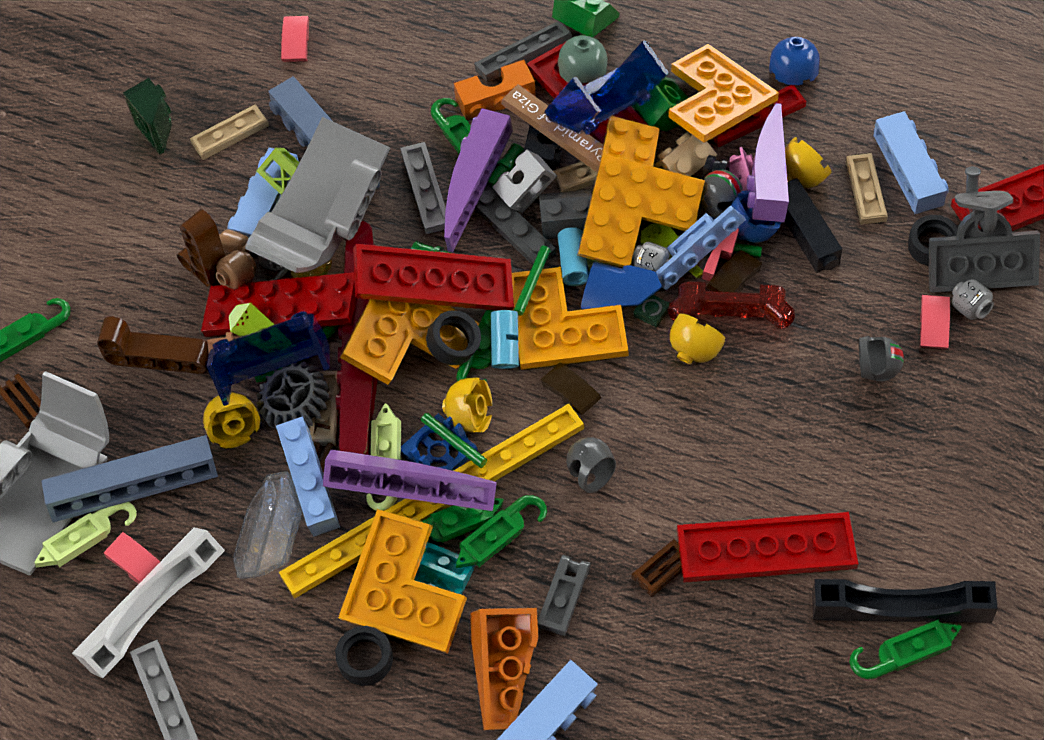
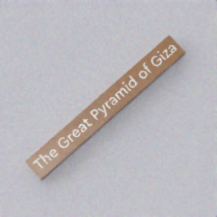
M516 85L502 99L501 104L591 169L598 172L603 149L602 143L520 85Z

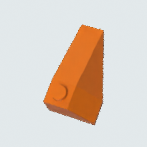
M537 608L479 609L470 613L471 643L484 730H506L518 717L526 676L529 674L531 657L538 641Z

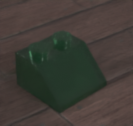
M147 78L123 92L135 126L158 154L161 155L165 151L172 127L169 116L172 112L164 100L166 94L159 84L155 86L150 78Z

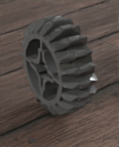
M293 361L290 367L283 363L281 370L274 368L272 376L265 375L267 382L259 384L261 392L256 394L259 400L256 405L260 411V416L274 429L276 425L302 416L306 424L313 426L311 419L314 417L321 419L319 412L327 410L325 402L330 400L328 394L330 389L326 383V378L313 365L309 366L304 361L301 364Z

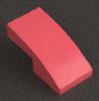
M284 17L281 48L282 61H307L309 17Z
M739 228L727 236L712 251L703 271V280L710 281L714 277L720 258L725 260L731 258Z
M922 295L920 347L948 349L950 297Z
M124 532L104 552L107 559L127 572L129 577L138 584L160 563L156 557Z

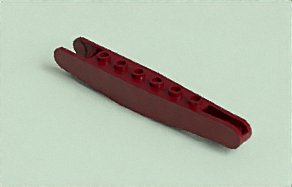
M361 221L355 236L351 240L346 239L344 273L354 272L353 248L356 244L375 246L372 227L365 221ZM356 298L352 324L339 325L338 328L339 340H342V347H338V363H341V370L337 371V386L341 387V394H336V410L340 411L339 448L340 451L370 455L371 421L374 416L378 379L340 358L370 300Z

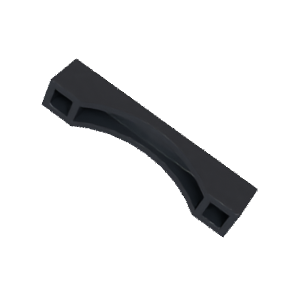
M814 579L812 590L813 620L933 622L939 620V622L992 623L998 609L995 581H962L935 588L899 590L869 587L845 579Z

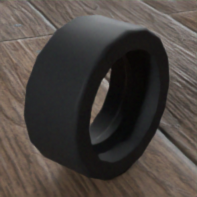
M941 215L921 217L914 222L910 230L908 250L911 256L920 264L929 267V248L924 247L919 242V236L926 232H938L945 237L956 236L958 226L949 218Z
M446 311L440 314L428 328L426 335L427 347L431 354L442 363L448 365L463 364L471 358L480 346V328L468 314L460 311ZM451 325L461 330L467 338V348L463 351H456L444 344L439 332L441 327Z
M370 626L355 627L347 631L339 639L335 649L336 662L343 677L352 684L360 686L373 685L383 680L390 672L393 663L392 649L386 635L377 628ZM365 641L376 643L381 649L382 656L375 667L363 671L350 667L347 662V654L354 645Z

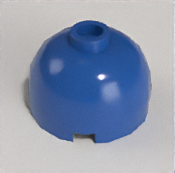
M801 37L785 38L779 41L772 50L769 71L775 74V79L788 85H802L803 80L810 78L811 82L819 74L820 56L815 45L809 40Z
M742 191L731 205L746 219L738 227V238L753 243L764 242L778 231L782 222L752 219V208L747 207L748 194L751 191Z

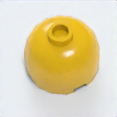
M794 137L785 147L787 182L798 178L804 188L810 189L818 186L832 173L828 165L824 168L820 164L823 158L803 140L798 143L797 137Z
M679 314L670 330V342L673 349L678 352L677 358L691 365L693 361L704 363L716 357L722 349L726 338L710 325L706 324L703 326L697 323L698 319L686 314Z
M465 378L457 381L449 388L442 403L443 412L447 418L449 416L452 418L453 426L455 427L460 423L465 432H485L491 422L492 415L486 416L487 406H492L491 391L487 382L479 380L480 378Z
M234 392L223 393L213 398L205 408L203 415V425L209 440L213 444L214 442L220 444L223 448H234L247 443L251 439L250 435L254 430L257 432L260 427L261 419L255 405L246 396Z

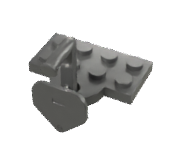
M974 166L966 168V193L957 194L955 202L960 207L968 208L970 214L965 216L959 224L956 236L929 238V291L931 293L953 291L958 283L972 279L977 280L987 289L1039 285L1040 233L1038 230L1012 232L1009 222L1003 214L997 211L1012 204L1013 197L1005 191L978 192V179L981 170Z

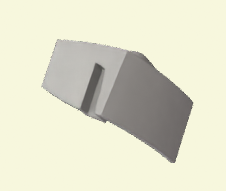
M322 117L284 192L272 212H267L258 221L255 230L248 238L245 249L297 273L313 270L331 260L343 238L351 240L355 236L379 184L382 174L381 168L390 147Z
M46 371L42 374L40 410L36 418L31 422L28 433L17 445L7 440L0 443V563L27 575H31L37 568L34 562L43 548L42 543L65 529L72 520V518L52 522L45 504L41 480L106 463L108 459L107 456L100 453L109 443V430L98 395Z

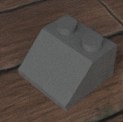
M590 189L539 195L543 237L546 239H556L561 230L570 227L579 228L583 231L592 196Z

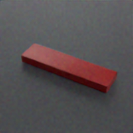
M794 85L785 87L777 91L779 94L776 102L712 139L718 147H721L763 127L776 103L781 104L783 118L806 107V100Z

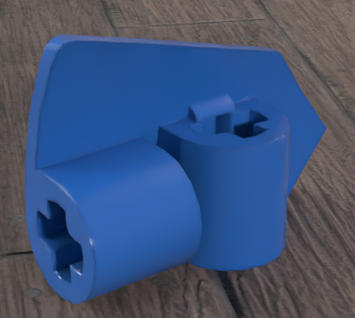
M594 262L587 279L581 309L621 305V307L637 306L660 290L662 285L656 271L630 265L619 268Z

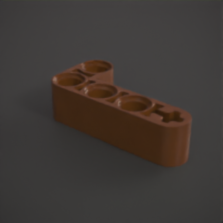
M200 209L180 225V231L186 247L177 254V258L185 269L206 287H210L218 281L216 278V265L218 260L225 256L214 220L206 211Z
M114 316L104 318L97 341L104 360L117 366L201 374L206 370L209 357L208 342L203 339L131 332L126 321Z

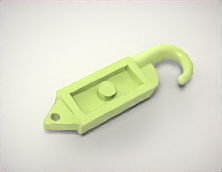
M385 403L376 420L371 421V455L401 460V420L395 417L389 405ZM371 494L366 495L368 505L376 511L377 509L384 511L392 507L397 500V497L387 496L383 502L376 503L372 499Z
M125 502L100 509L93 514H87L42 543L43 548L34 562L35 566L58 565L61 567L108 537L107 535L110 533L111 525L108 517L119 510L128 511L129 518L125 521V525L129 526L136 518L137 511L134 505L130 502Z

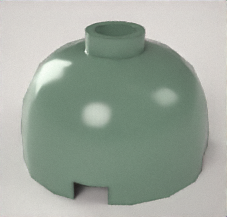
M580 35L572 37L560 49L558 57L559 73L566 82L580 86V83L589 82V85H593L602 80L607 72L608 58L606 50L597 39L591 36Z

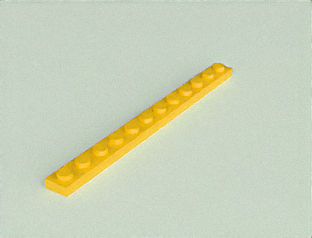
M567 404L481 454L487 459V463L483 468L469 461L453 471L495 482L582 431L584 423L570 404ZM405 498L385 511L421 521L429 518L431 514L453 505ZM374 517L279 572L281 579L294 599L359 561Z

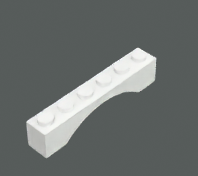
M194 527L72 654L92 674L104 678L124 657L129 645L149 618L179 589L205 572L225 550L207 530Z

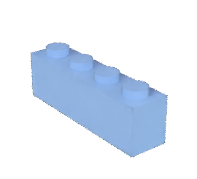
M905 111L876 119L873 136L914 214L944 206L946 194L949 191L947 182L939 176L937 164L934 159H930L924 140H920L914 121L909 120Z
M268 148L265 156L260 158L258 168L274 150L273 148ZM290 153L298 160L297 154ZM273 161L266 172L273 178H281V168ZM257 172L255 176L250 178L248 190L245 196L240 198L235 216H232L228 222V229L246 235L248 238L255 230L258 221L267 212H272L281 197V194Z
M303 416L276 425L304 518L313 537L340 528L328 487H323L324 474L310 430Z
M570 660L497 740H557L554 734L560 728L564 731L569 728L577 718L574 715L575 711L580 706L586 709L597 695L593 692L597 683Z

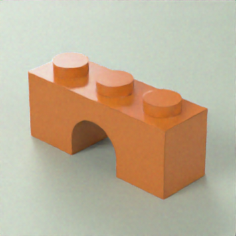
M524 60L501 67L502 82L494 87L483 85L478 76L454 83L455 98L466 120L478 117L482 108L491 111L505 109L506 107L501 104L502 99L516 85H520L536 97L535 81Z

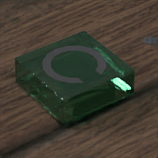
M652 295L636 307L634 317L657 328L669 311L670 303Z

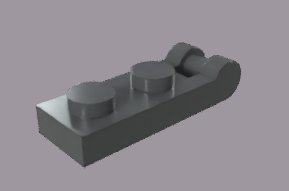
M566 555L561 556L538 619V628L563 636L566 635L591 566L590 562L583 560L581 563L576 562ZM569 571L576 573V576L571 577L566 574Z

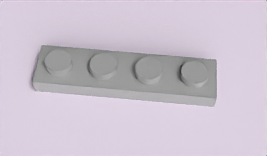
M425 142L400 148L425 233L429 234L445 230L446 207Z
M158 640L130 651L164 739L199 740Z

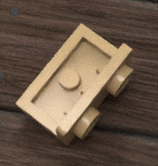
M686 132L676 140L678 145L673 150L669 146L658 155L660 160L654 166L657 168L662 166L664 170L691 177L705 165L709 155L716 156L717 154L707 141L703 143L694 135Z

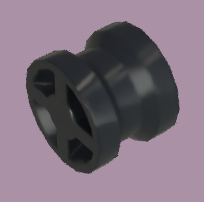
M709 155L705 162L702 179L713 171L729 170L730 160H718L715 156Z

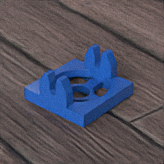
M439 413L434 416L440 423L478 451L477 446L466 437V433L460 423L454 427L450 416L447 419L443 418ZM426 425L401 446V455L409 462L429 466L433 462H444L446 466L438 468L451 471L459 468L468 460L459 451L455 459L450 456L449 447L452 445L445 440L433 441L428 435L434 433V431ZM420 442L428 448L426 456L420 457L418 451ZM438 445L443 446L446 449V453L442 457H434L430 453L431 449Z

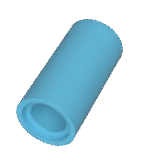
M575 227L565 228L558 233L562 279L569 286L585 284L589 276L587 258L577 256L583 231Z
M498 310L491 312V367L511 369L519 367L517 311Z

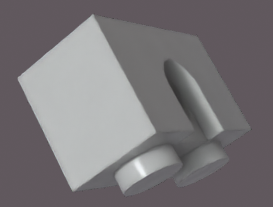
M529 150L520 154L515 160L516 166L510 172L507 171L501 174L498 181L492 187L511 209L523 213L557 177L539 155Z

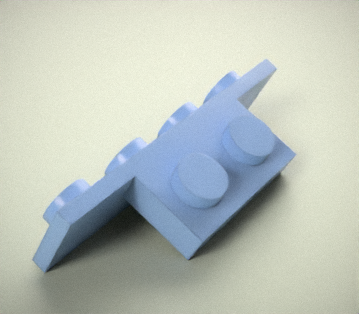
M729 206L715 220L705 213L667 247L672 258L656 271L662 288L667 290L727 236L736 231L746 221L745 217L732 206Z

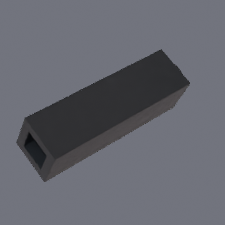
M798 178L788 181L789 203L784 222L816 273L835 268L840 264L842 247Z

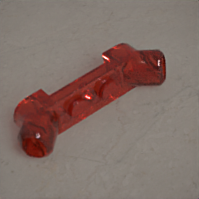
M685 282L679 285L678 297L668 306V313L673 321H675L679 314H686L695 317L697 314L712 315L714 317H765L777 329L781 330L789 327L795 318V309L786 302V290L776 285L760 284L758 294L705 291L706 282Z

